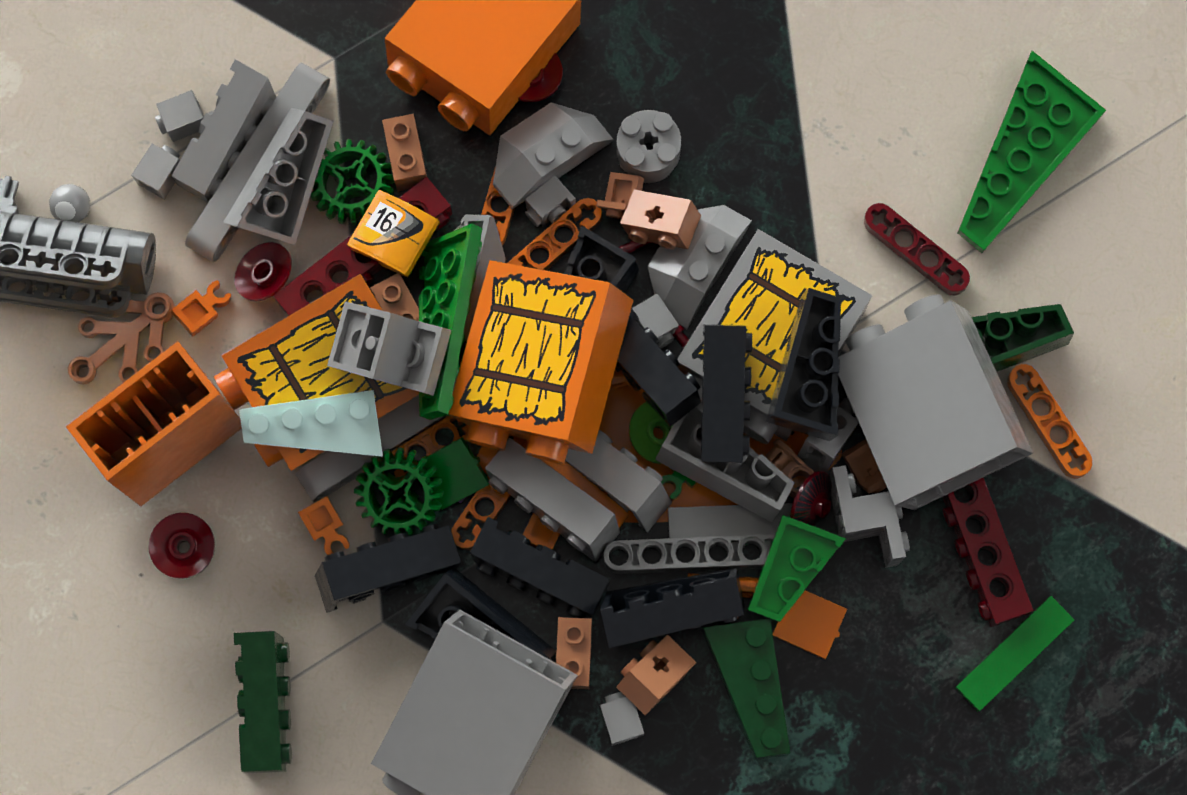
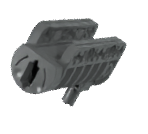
M5 176L4 179L0 178V286L2 287V290L0 289V302L103 317H118L126 312L132 293L148 294L156 261V239L153 233L19 214L15 203L19 182L12 180L11 176ZM15 282H22L26 285L20 292L8 290L9 286ZM33 285H36V289H37V290H34V291H33V287H32V286H33ZM49 288L54 289L55 293L44 296V293L48 292ZM79 291H85L90 294L85 301L72 299V296ZM97 294L100 295V299L97 300L98 304L96 303ZM112 297H117L118 302H115L113 306H109L107 302H111Z

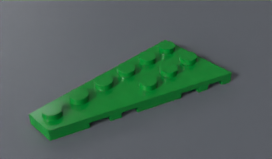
M1031 51L957 232V234L981 253L987 249L1106 112V109L1034 51Z
M472 223L429 241L421 256H424V266L419 268V279L424 280V289L419 296V321L452 330L434 396L419 392V416L428 420L448 415L453 405L454 398L452 392L455 379L459 373L458 360L460 349L465 340L464 327L466 317L471 308L469 300L472 286L476 280L475 267L477 256L482 248L481 234L483 228Z

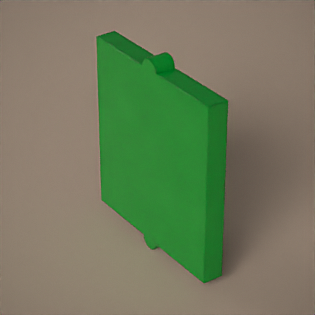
M463 437L427 456L428 460L425 467L429 468L435 465L437 468L431 477L442 478L441 485L436 487L444 491V496L436 499L442 503V510L489 485V479L479 464V457L473 455Z

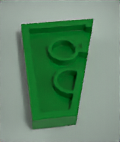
M782 515L748 610L780 622L846 538Z

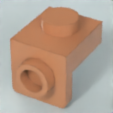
M610 172L605 201L597 200L596 207L605 210V216L622 219L633 190L642 191L644 178L638 175Z
M866 439L841 454L861 489L867 493H877L887 488Z

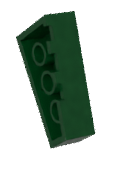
M1061 304L1024 308L1007 313H1000V311L987 313V315L972 317L996 372L1069 345L1074 335V331Z
M770 618L703 627L702 633L723 680L754 760L789 755L790 747Z
M275 631L233 633L234 645H241V656L238 657V661H235L236 676H238L239 683H243V690H239L237 696L239 716L244 717V724L239 725L241 772H286V764H291L292 761L291 744L286 743V730L291 729L290 709L285 710V696H290V677L284 676V663H288L290 660L289 643H284V638Z

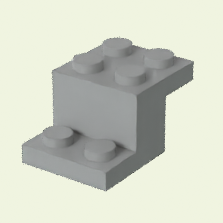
M345 301L327 366L434 396L452 330Z
M846 465L833 467L829 474L832 483L830 497L838 535L846 538L844 542L879 536L885 568L899 565L906 557V552L910 551L906 531L901 532L899 519L903 518L902 507L894 504L889 491L853 498V493H856L853 473L847 474Z

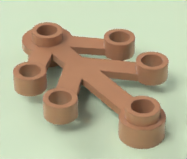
M160 292L149 295L144 301L130 300L125 313L141 314L132 322L97 321L92 317L82 318L78 323V330L84 337L94 338L98 334L115 336L89 358L79 356L71 360L68 365L69 376L78 384L83 385L92 382L97 373L96 369L125 346L123 366L118 373L120 380L125 382L124 374L126 371L134 370V373L139 371L136 366L140 333L149 325V345L144 349V357L150 363L153 360L149 357L151 350L159 349L160 354L164 352V349L161 347L163 327L173 317L171 314V309L175 307L173 300L167 294ZM112 297L111 302H107L108 305L118 302V298ZM157 305H164V311L161 314L154 313V308ZM87 323H94V328L91 332H84V326ZM88 367V375L79 377L80 369Z

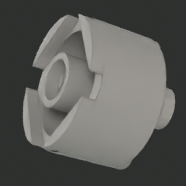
M642 110L626 117L622 121L617 133V159L624 172L643 177L644 183H654L665 179L677 166L680 159L681 135L679 128L669 114L655 110ZM646 143H651V145L653 146V149H652V150H647V147H646L645 144H646Z

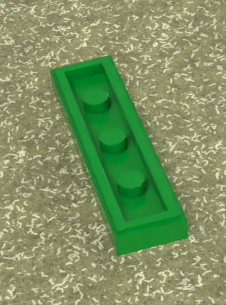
M1052 596L1048 597L974 668L955 689L977 712H980L1057 638L1074 619Z

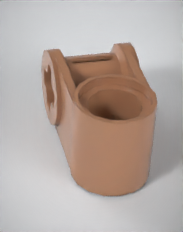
M779 439L773 442L774 447L765 455L772 464L774 463L791 480L796 476L808 478L814 473L809 466L798 458L788 445ZM793 486L789 496L794 499L799 489Z

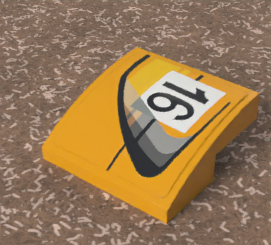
M378 190L347 246L357 253L376 260L383 267L408 277L440 221L417 207Z

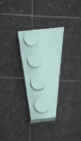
M374 390L239 409L244 443L383 456Z

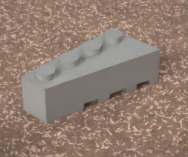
M509 438L505 451H499L485 468L490 478L488 483L501 494L505 492L515 498L514 502L527 513L532 512L537 515L548 529L553 532L557 531L569 544L596 563L604 554L607 545L613 542L620 533L615 514L546 463L525 454L526 449Z

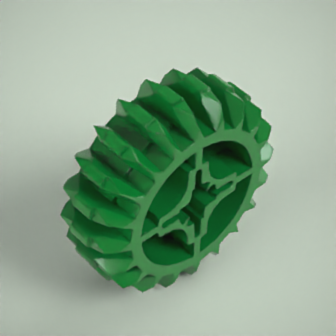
M347 139L346 147L341 148L339 142L335 141V151L330 152L329 149L325 148V159L321 160L312 189L314 191L311 193L312 201H319L316 207L320 212L327 210L326 216L329 220L338 214L339 224H344L347 217H350L351 224L357 225V217L362 216L363 218L378 190L394 195V189L389 186L395 183L393 175L389 174L392 171L391 163H385L387 159L385 153L376 154L377 147L372 144L366 149V144L363 140H360L357 146L354 147L352 140ZM347 161H355L349 167L339 166ZM369 165L377 173V183L374 189L370 188L369 184L365 181L366 170ZM329 175L333 176L335 181L339 183L336 189L337 195L334 199L329 196L326 190ZM356 178L358 184L354 186L351 184V187H348L345 180ZM352 198H364L363 201H360L358 203L348 204Z
M398 447L395 457L390 449H385L383 458L381 456H372V464L367 462L363 464L362 470L364 473H359L356 477V481L361 485L354 488V494L363 497L357 499L355 504L357 507H366L361 514L363 519L369 516L373 517L370 524L371 528H375L380 523L384 525L382 528L383 534H387L391 527L394 528L395 535L401 534L403 528H405L406 533L410 536L414 534L415 526L423 530L422 528L427 526L425 520L430 522L435 520L436 515L433 511H439L442 507V503L436 499L442 498L444 491L436 488L441 485L442 478L431 477L437 470L436 466L425 467L428 460L427 456H423L420 461L414 459L416 456L415 450H411L408 457L404 456L403 448ZM402 469L408 472L404 476L396 477L390 473L386 475L383 471ZM416 478L424 489V503L418 499L419 495L413 489V482ZM374 481L380 485L379 489L385 496V502L382 506L374 494ZM405 482H408L404 488L405 492L391 502L394 496L393 492L399 487L401 488ZM400 507L407 511L413 510L414 513L397 515L391 513L394 508Z

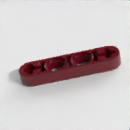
M876 203L867 209L864 216V226L869 233L946 294L955 296L965 291L970 282V275L961 263L889 206L883 203ZM880 213H883L885 215L884 222L889 227L892 226L893 222L898 224L893 228L889 237L885 234L888 230L887 226L883 223H878L877 226L872 223L874 219L872 214L878 216ZM901 231L908 232L913 238V243L908 247H901L896 243L895 235ZM926 251L933 252L938 258V264L934 267H926L921 263L920 255ZM944 262L948 264L944 271L951 276L956 273L961 276L959 282L962 284L961 286L957 283L953 286L949 285L948 281L950 278L943 271L940 277L935 274L940 270Z

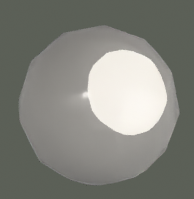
M73 184L61 185L53 191L49 199L50 211L55 219L80 222L87 217L90 210V198L87 192L80 186Z

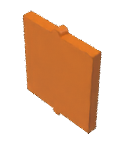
M805 590L780 622L778 621L772 635L811 654L826 659L834 639L840 636L838 630L847 609Z

